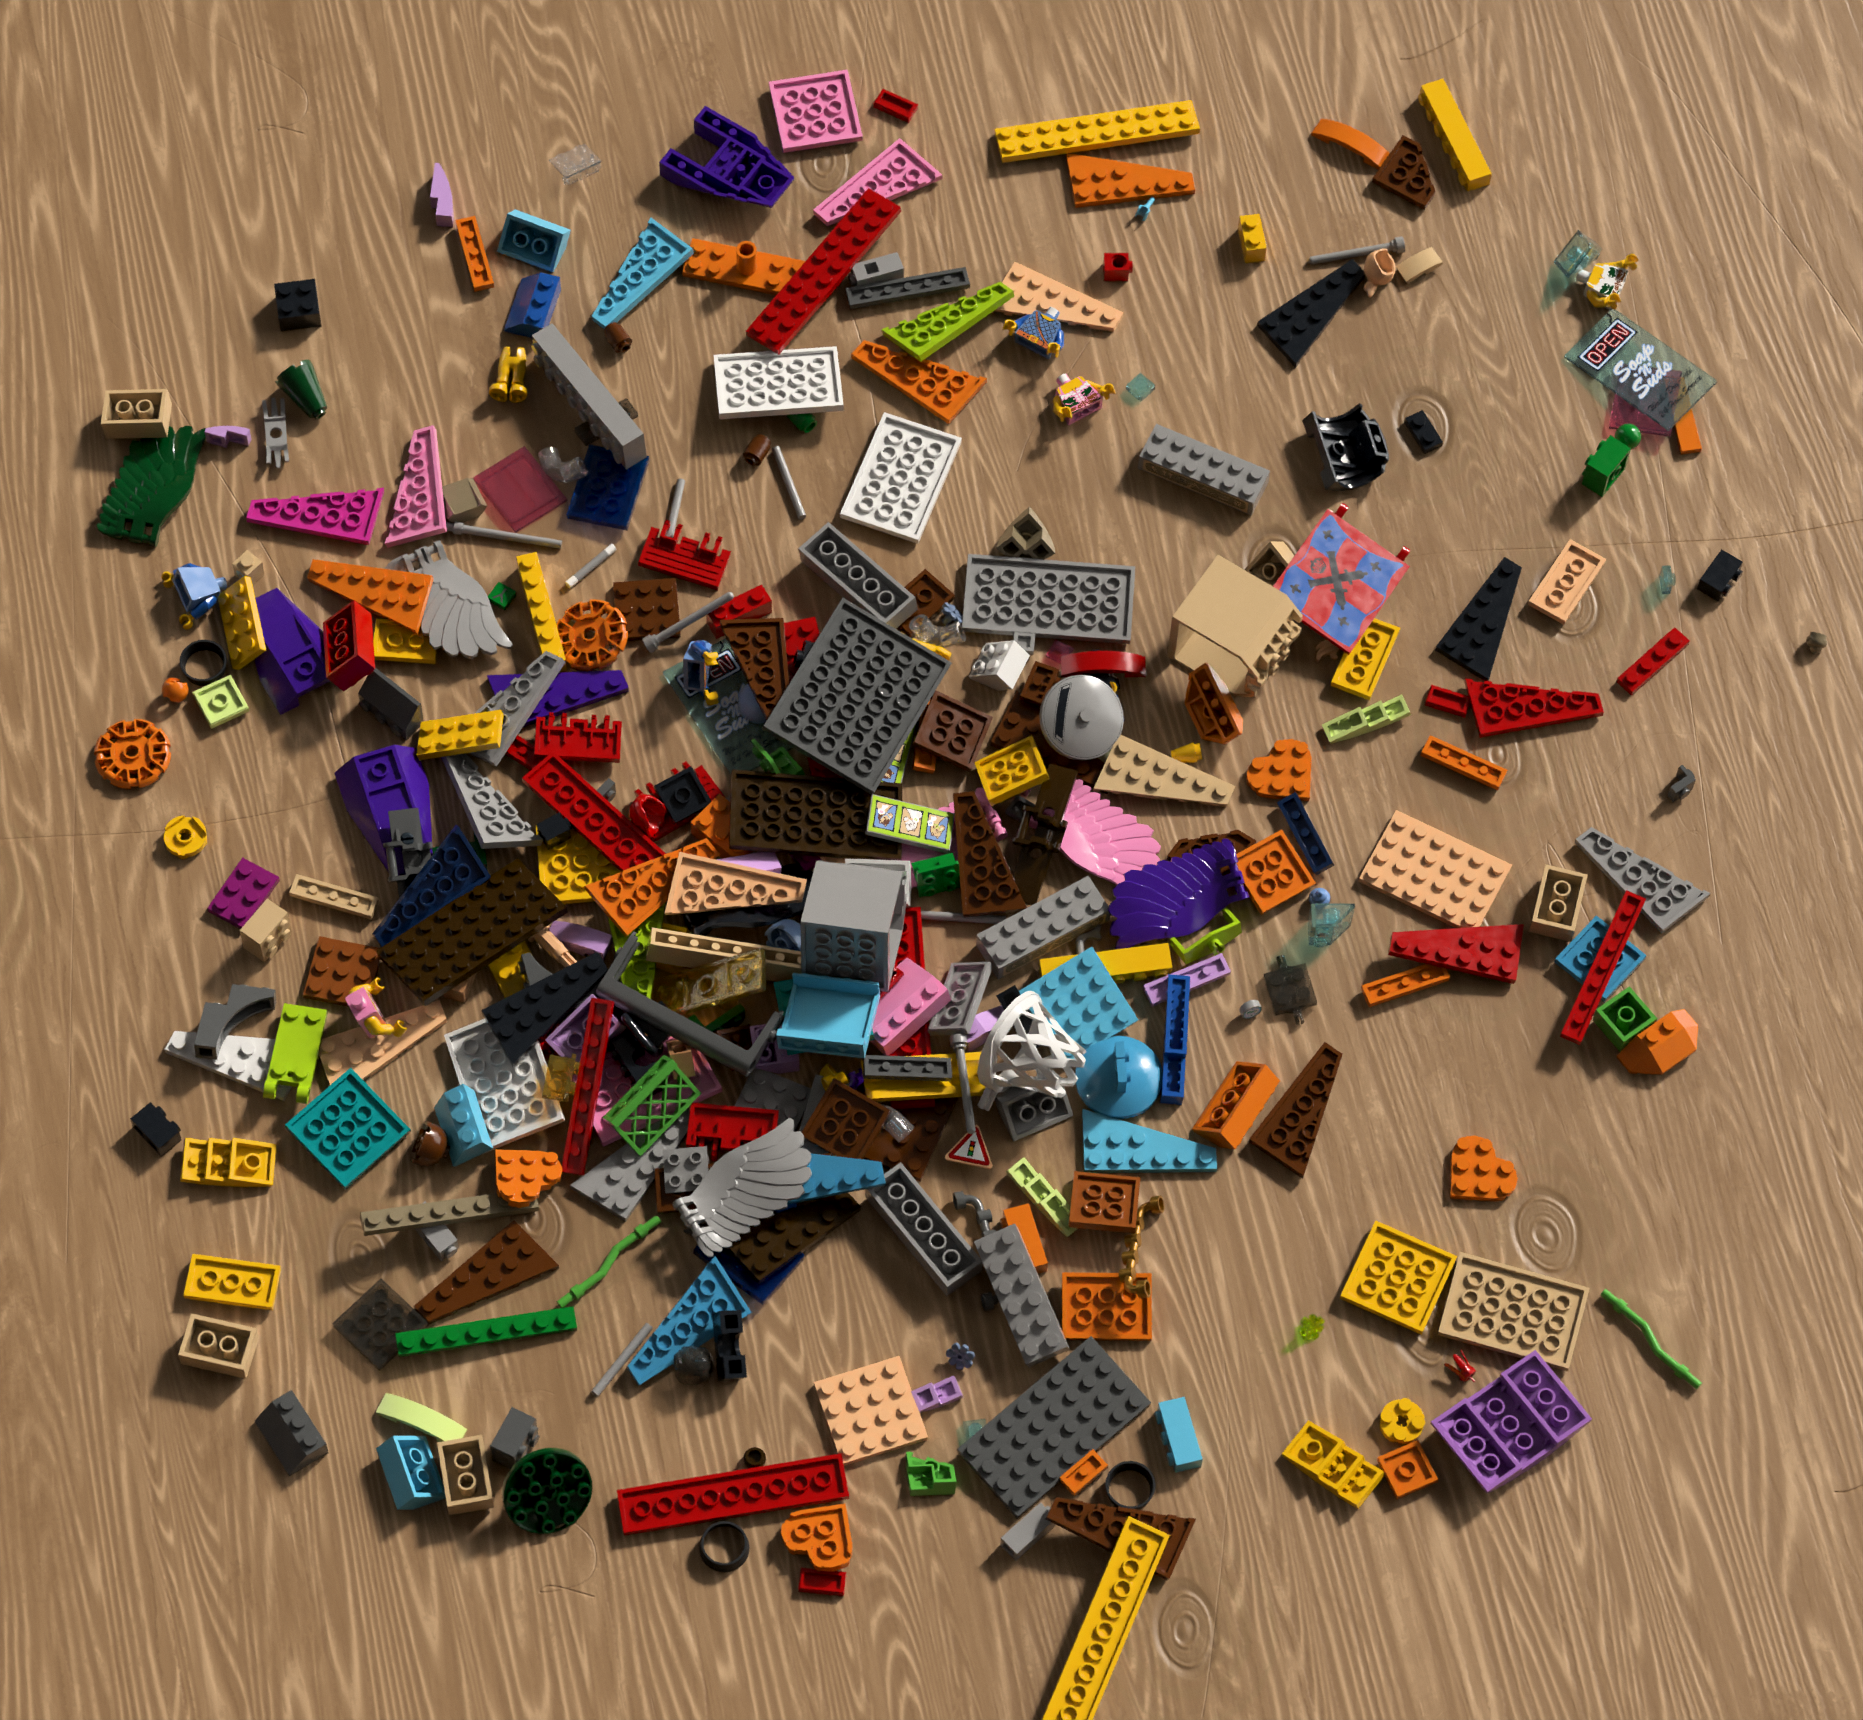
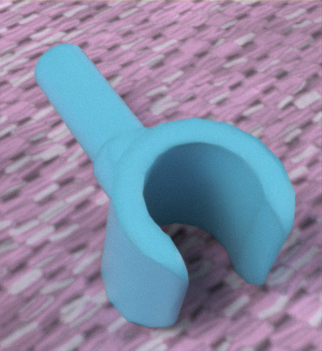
M1151 197L1145 205H1139L1135 217L1141 215L1143 216L1142 221H1145L1150 212L1149 208L1155 199Z

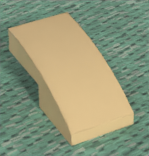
M1430 247L1401 262L1396 268L1407 284H1410L1422 274L1428 275L1441 266L1443 262L1434 249Z

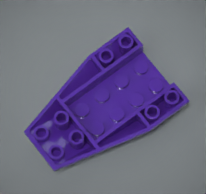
M275 588L255 598L266 651L255 658L254 661L260 683L279 714L282 715L299 706L298 697L330 682V680L326 678L323 631L278 588Z
M391 745L354 756L334 772L347 812L388 873L386 848H383V843L392 842L388 811L418 808L423 844L432 842L429 783L421 760L417 757V748ZM394 848L398 876L405 875L402 849Z

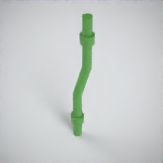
M656 1215L645 1224L638 1225L633 1229L634 1232L614 1245L599 1271L580 1285L576 1284L570 1288L569 1293L556 1301L558 1306L563 1308L574 1299L578 1300L585 1295L584 1292L607 1275L619 1253L636 1240L647 1236L651 1229L661 1223L660 1218Z
M1607 1289L1601 1293L1600 1296L1608 1301L1617 1313H1622L1642 1330L1654 1355L1675 1371L1674 1374L1678 1378L1686 1380L1696 1390L1702 1385V1382L1689 1372L1690 1369L1684 1364L1680 1365L1661 1349L1648 1323L1627 1307L1628 1304L1624 1300L1618 1299Z

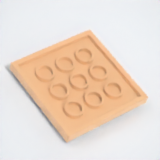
M900 1356L814 1382V1388L837 1454L842 1453L844 1466L928 1440V1435L911 1393L912 1390Z

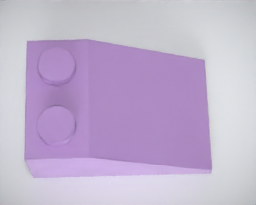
M591 994L545 1039L574 1071L578 1070L580 1065L591 998L600 999L594 994ZM614 1013L612 1014L607 1047L610 1045L611 1039L622 1034L627 1029Z

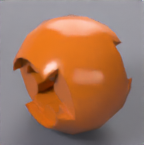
M168 678L162 685L163 697L170 698L172 702H182L188 695L189 688L187 683L180 682L178 678Z

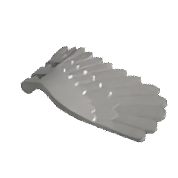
M440 540L433 542V545L429 547L423 546L416 549L410 555L404 554L395 558L385 567V569L433 576L434 580L422 618L421 629L423 636H429L430 645L434 650L443 648L445 653L451 657L461 653L465 658L473 659L477 656L478 649L484 654L493 655L497 653L496 645L506 649L512 647V642L503 632L494 616L485 590L475 579L457 568L447 558ZM437 553L440 560L433 562L431 554ZM418 561L421 568L414 571L412 562Z
M788 1118L769 1133L722 1156L713 1164L690 1196L681 1197L673 1202V1207L676 1211L679 1210L680 1218L686 1227L692 1230L693 1238L707 1257H713V1252H722V1248H731L732 1242L740 1240V1234L750 1232L749 1226H759L760 1219L771 1218L774 1216V1210L787 1208L788 1200L799 1199L805 1193L802 1185L808 1182L812 1176L810 1168L807 1167L811 1162L812 1155L807 1149L801 1148L804 1145V1135L801 1131L793 1132V1119ZM694 1203L697 1208L689 1210L687 1206ZM706 1221L708 1227L700 1228L698 1224Z

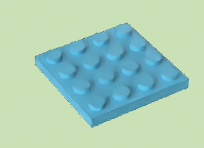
M1093 947L1088 948L1019 991L1020 994L1027 991L1037 993L1042 1000L1043 1006L1062 1029L1084 1049L1118 1034L1139 1020ZM1031 1007L1029 1010L1034 1014L1033 1007ZM1064 1052L1066 1058L1075 1059L1072 1054Z

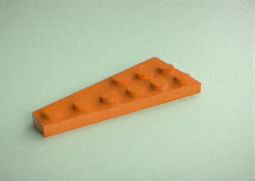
M705 838L602 880L585 885L583 888L626 937L668 901L679 852L710 859H716L721 854Z

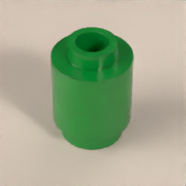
M812 413L787 415V418L804 433H809L817 425L815 416Z

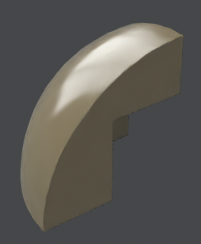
M1030 507L1008 526L996 546L1007 557L1044 560L1055 554L1054 544L1049 533Z

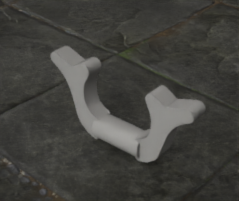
M1100 924L1092 931L1080 934L1075 942L1076 955L1084 951V942L1086 940H1101V935L1099 934Z

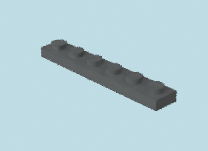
M966 267L849 287L846 288V295L850 309L969 289L970 282Z

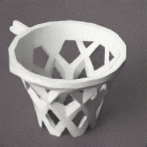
M1027 991L1011 1002L1003 1011L986 1039L977 1070L979 1082L986 1087L978 1103L981 1109L989 1111L997 1093L1004 1092L1010 1087L1024 1088L1055 1098H1062L1066 1095V1091L1061 1086H1074L1078 1080L1071 1067L1084 1068L1086 1059L1083 1055L1086 1053V1050L1062 1029L1043 1006L1040 996L1033 991ZM1033 1007L1034 1014L1026 1011ZM1021 1015L1033 1019L1028 1034H1026L1019 1019ZM1014 1024L1017 1034L1007 1035ZM1003 1042L1021 1043L1022 1047L1013 1060L1000 1048ZM1036 1045L1049 1046L1051 1055L1042 1058L1037 1051ZM1064 1052L1072 1054L1075 1059L1066 1058ZM999 1055L1004 1062L997 1064V1056ZM1063 1068L1068 1078H1058L1051 1069ZM1036 1069L1037 1076H1029L1024 1071ZM1003 1071L999 1075H996V1072Z

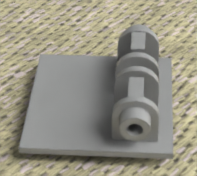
M707 1146L663 1150L665 1194L695 1191L709 1171Z

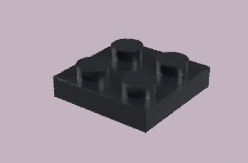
M692 766L653 787L659 799L668 810L667 813L674 824L699 812L711 802Z

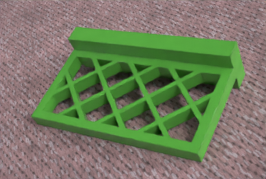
M663 1055L603 1116V1119L616 1130L637 1155L641 1156L701 1095V1092L677 1067L676 1062L672 1058ZM674 1070L677 1074V1084H667L668 1076ZM682 1087H689L693 1091L687 1099H681ZM656 1088H662V1100H652V1092ZM667 1088H677L676 1099H667ZM661 1103V1115H651L652 1104ZM666 1103H676V1109L672 1115H666ZM640 1104H647L646 1115L637 1116V1107ZM637 1119H646V1131H636ZM651 1119H661L660 1127L657 1130L650 1131ZM625 1120H632L631 1131H623L619 1126ZM645 1134V1143L638 1148L635 1144L636 1135Z

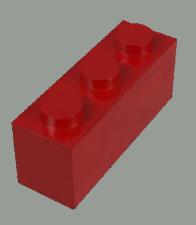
M761 584L734 597L729 602L707 614L706 623L715 638L718 639L724 636L719 625L720 620L760 619L772 613V600Z

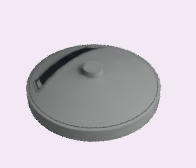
M1075 675L1057 682L1048 690L1040 707V726L1046 741L1056 752L1069 759L1086 761L1104 755L1112 749L1123 729L1124 716L1119 698L1106 683L1092 676Z

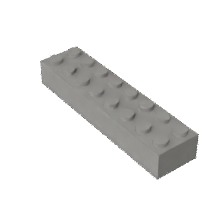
M553 323L533 334V344L531 347L535 353L533 359L539 368L542 366L547 378L555 382L556 388L561 395L565 394L569 405L573 409L576 408L582 421L588 422L592 433L601 438L603 446L606 450L610 449L615 461L618 464L621 463L625 469H628L645 459L647 454L643 432Z

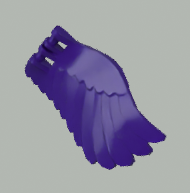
M1223 838L1221 840L1222 843L1214 841L1212 845H1201V849H1193L1192 854L1183 853L1182 858L1172 857L1171 862L1162 860L1158 861L1157 865L1146 864L1143 865L1142 870H1129L1124 873L1125 881L1113 888V895L1116 899L1108 907L1110 915L1117 917L1110 927L1111 936H1119L1115 950L1130 948L1141 942L1153 939L1189 935L1206 925L1228 904L1249 898L1248 892H1245L1243 883H1245L1242 872L1238 869V859L1231 841ZM1229 866L1231 874L1222 876L1220 868ZM1235 886L1237 894L1229 897L1226 888Z

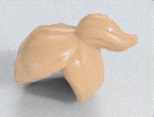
M1385 248L1375 250L1365 260L1364 273L1368 281L1364 285V290L1368 297L1373 296L1377 286L1386 285L1394 277V260Z

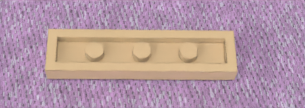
M296 874L289 892L290 897L371 920L379 902L378 897Z

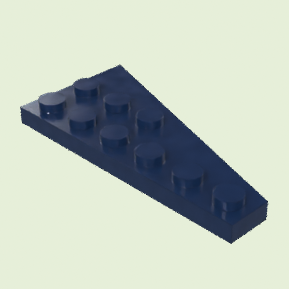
M454 826L372 933L380 947H383L448 903L470 892L474 887L483 884L491 878L459 826Z

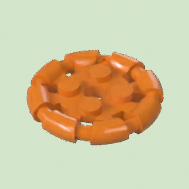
M590 599L589 602L585 603L581 601L569 607L564 612L565 615L562 619L557 621L556 625L566 663H569L571 668L579 671H592L595 668L601 670L618 659L617 655L620 651L623 652L626 647L628 631H626L625 627L627 626L626 619L617 607L613 608L610 606V603L603 600ZM585 611H591V613L585 614ZM607 613L608 615L605 619L601 617L603 614ZM571 620L576 621L573 626L568 624ZM616 627L617 631L612 632L611 628ZM590 630H594L595 636L591 639H586L585 634ZM569 637L570 641L564 642V639ZM610 644H612L614 647L610 651H608L607 649L610 647ZM575 650L578 652L576 657L572 655ZM590 656H597V660L590 661Z
M134 719V721L127 722L122 720L106 729L107 732L98 738L94 749V755L96 756L94 763L99 774L104 779L110 780V784L123 789H131V787L136 786L143 788L156 782L159 779L158 776L167 770L171 760V752H169L171 747L170 741L161 728L157 729L154 727V723L142 719ZM127 730H135V732H127ZM146 734L152 735L149 739L144 737ZM113 737L118 739L115 743L110 741ZM158 748L160 752H154V749ZM131 749L138 751L137 755L133 757L128 756L127 752ZM106 754H111V757L105 758ZM151 763L156 766L153 770H150ZM115 767L118 770L116 774L112 772ZM138 773V778H130V774Z

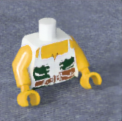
M1629 254L1625 260L1602 264L1596 263L1592 273L1580 269L1576 280L1586 284L1584 296L1596 308H1607L1611 311L1616 309V303L1621 302L1619 294L1627 278V269L1629 267L1631 270H1635L1637 268L1635 262L1638 261V258L1635 254Z

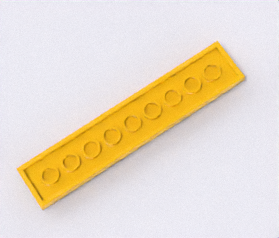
M1192 100L995 129V138L1002 163L1200 134V127Z
M1130 1516L1126 1518L1041 1720H1093L1167 1544L1169 1534Z

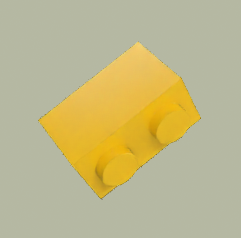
M1260 214L1239 216L1238 233L1245 263L1265 261L1267 247Z

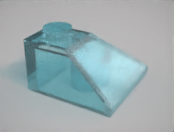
M1578 230L1553 263L1569 278L1599 257L1602 248L1594 240Z

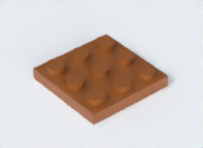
M319 936L303 997L349 1007L345 1000V997L349 995V991L355 986L370 984L377 977L381 959L376 951L380 948Z
M1074 1171L1069 1227L1135 1233L1140 1177Z

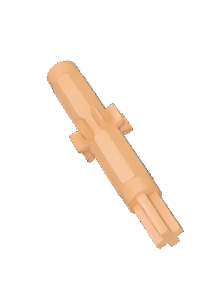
M549 925L528 938L530 942L534 940L538 942L552 958L561 963L565 968L577 962L565 946L549 930Z

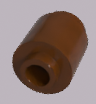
M613 322L605 327V338L615 352L624 353L630 349L632 339L620 324Z
M757 434L756 437L752 438L743 452L745 461L749 465L755 466L762 463L770 450L771 441L769 438L762 434Z

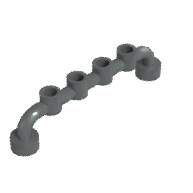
M963 1191L953 1193V1203L956 1210L965 1209L966 1204L974 1206L982 1238L996 1232V1229L990 1230L988 1224L992 1222L991 1210H984L982 1202L977 1197L964 1195ZM991 1292L981 1294V1303L984 1311L994 1310V1305L1000 1303L997 1295L992 1296Z

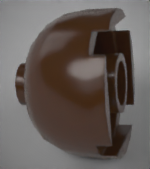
M425 1121L424 1124L427 1127L425 1130L420 1129L412 1152H416L415 1158L411 1157L410 1161L414 1164L428 1167L439 1163L441 1158L446 1159L450 1146L447 1145L448 1138L446 1132L440 1126Z

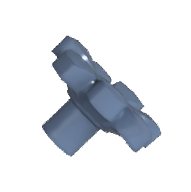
M947 602L942 605V613L946 615L942 619L943 624L948 626L952 621H955L956 624L960 625L963 622V615L954 605Z
M954 1343L951 1347L952 1349L946 1351V1356L949 1357L948 1362L951 1365L956 1364L957 1370H963L964 1367L970 1368L973 1362L971 1360L974 1359L975 1354L973 1351H969V1347L966 1344L960 1347L959 1343Z

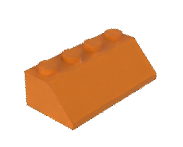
M1236 1061L1192 1130L1221 1148L1236 1149L1248 1129L1253 1125L1258 1114L1263 1110L1269 1097L1274 1093L1280 1080L1266 1064Z

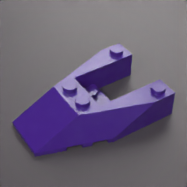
M704 106L694 119V133L719 147V150L707 165L703 167L671 148L659 162L660 176L675 185L769 208L775 205L794 181V176L779 160L777 161L773 157L771 151L766 146H763L754 133L707 106Z

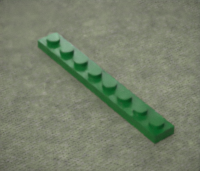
M574 1306L400 1332L395 1333L398 1357L574 1331L577 1330Z

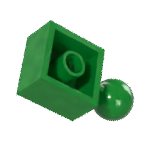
M1623 424L1616 430L1615 438L1610 435L1606 441L1602 440L1596 449L1597 452L1594 455L1591 454L1585 461L1586 467L1582 472L1584 476L1582 485L1600 497L1605 495L1626 469L1630 451L1636 448L1641 441V432L1635 425Z

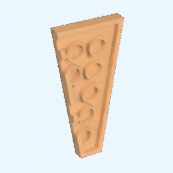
M679 852L665 915L799 903L803 900L807 879Z

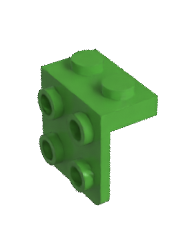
M755 738L751 740L754 746L751 750L757 759H761L758 763L764 772L805 775L803 769L783 746L769 755Z

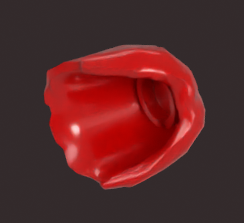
M641 794L631 803L629 818L638 829L649 838H652L664 824V816L668 810L661 801L652 795Z

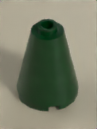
M311 360L300 361V366L295 367L293 364L279 374L277 377L278 381H275V383L309 418L319 419L326 414L325 410L328 407Z

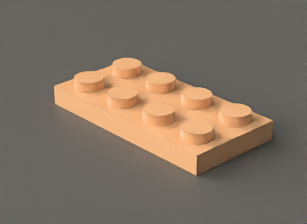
M1570 539L1530 598L1528 605L1565 625L1604 566L1606 559Z

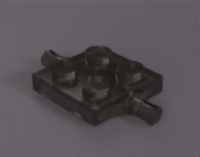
M1281 955V958L1277 956L1276 960L1279 969L1263 974L1274 1014L1277 1016L1284 1013H1293L1296 1025H1300V1022L1303 1024L1305 1021L1301 1011L1307 1007L1317 1005L1306 963L1288 966L1285 955Z

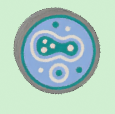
M1258 1000L1247 1001L1239 1009L1244 1019L1253 1018L1262 1011Z

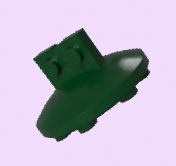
M560 1448L539 1449L522 1457L509 1470L502 1487V1502L509 1518L519 1528L536 1534L558 1532L574 1524L585 1512L592 1495L591 1475L583 1461L572 1452ZM565 1523V1525L555 1529L556 1526Z

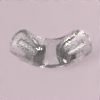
M554 447L543 449L538 453L540 465L545 474L554 481L569 483L579 480L588 474L587 467L580 457L563 462L560 459L558 449Z
M921 614L914 617L909 623V628L913 634L925 643L946 648L966 641L965 632L959 622L944 627L935 626L926 615Z
M879 1103L891 1110L882 1128L888 1131L897 1142H900L914 1129V1126L894 1108Z

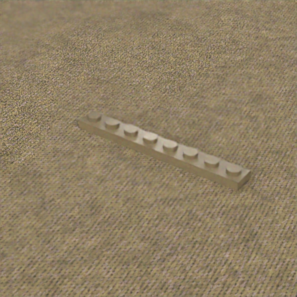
M497 1193L360 1212V1221L364 1236L537 1212L539 1205L536 1198L528 1207H512L502 1197L499 1198Z

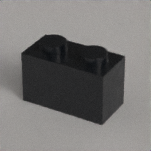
M1721 549L1700 578L1697 590L1719 602L1722 596L1726 597L1731 591L1732 582H1737L1741 577L1743 562Z
M150 1102L131 1117L130 1120L132 1127L162 1157L181 1141L179 1133L181 1129L174 1121L169 1122L167 1120V1115L160 1106L155 1107Z

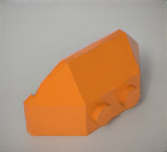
M1205 662L1189 673V683L1184 704L1201 739L1225 745L1242 734L1243 719L1226 684L1212 667Z
M1685 1009L1669 1012L1636 1035L1617 1055V1058L1631 1074L1662 1075L1696 1052L1698 1024Z

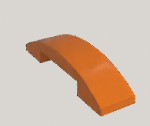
M1321 119L1311 133L1312 136L1327 144L1333 141L1364 157V163L1378 170L1390 154L1383 146L1366 134L1337 121Z

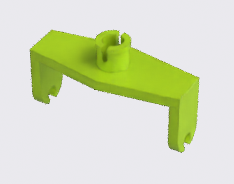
M1227 907L1222 909L1224 912L1222 914L1228 925L1208 933L1187 949L1175 937L1169 939L1172 949L1185 964L1211 953L1215 956L1223 953L1225 950L1224 945L1242 933L1240 921Z

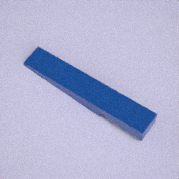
M1168 974L1160 1103L1182 1105L1184 1099L1190 976Z

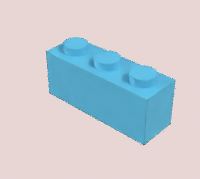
M1185 1397L1158 1403L1155 1418L1157 1424H1161L1163 1429L1161 1439L1163 1445H1167L1169 1453H1167L1169 1466L1174 1467L1175 1473L1201 1467L1203 1458Z

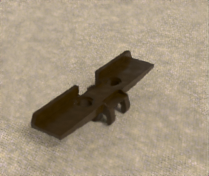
M1053 764L1048 766L1047 773L1050 779L1042 783L1035 807L1025 805L1022 807L1024 813L1017 835L1012 839L1013 844L1022 847L1013 878L1025 904L1031 906L1038 901L1052 854L1059 853L1068 825V822L1063 819L1078 775L1077 770ZM1046 809H1052L1054 816L1044 815L1043 812ZM1032 816L1034 821H1038L1035 835L1031 836L1029 841L1024 838ZM1035 848L1042 851V855L1037 859L1030 856V852Z

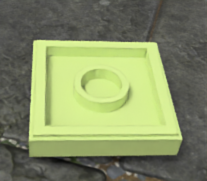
M231 675L192 692L211 729L249 712V707Z

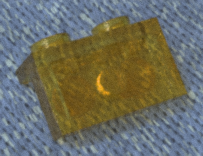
M572 1054L571 1058L550 1055L542 1098L568 1102L569 1096L574 1095L576 1082L572 1080L573 1075H578L580 1062H576L577 1054Z

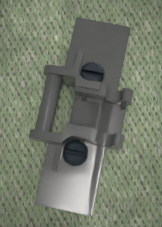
M418 808L388 811L392 842L383 843V848H386L389 878L387 880L388 882H397L399 898L431 858L430 850L433 849L432 842L423 844ZM394 848L402 849L405 875L398 876Z

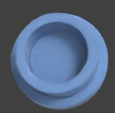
M1315 888L1309 894V902L1314 908L1323 909L1330 903V894L1324 888Z

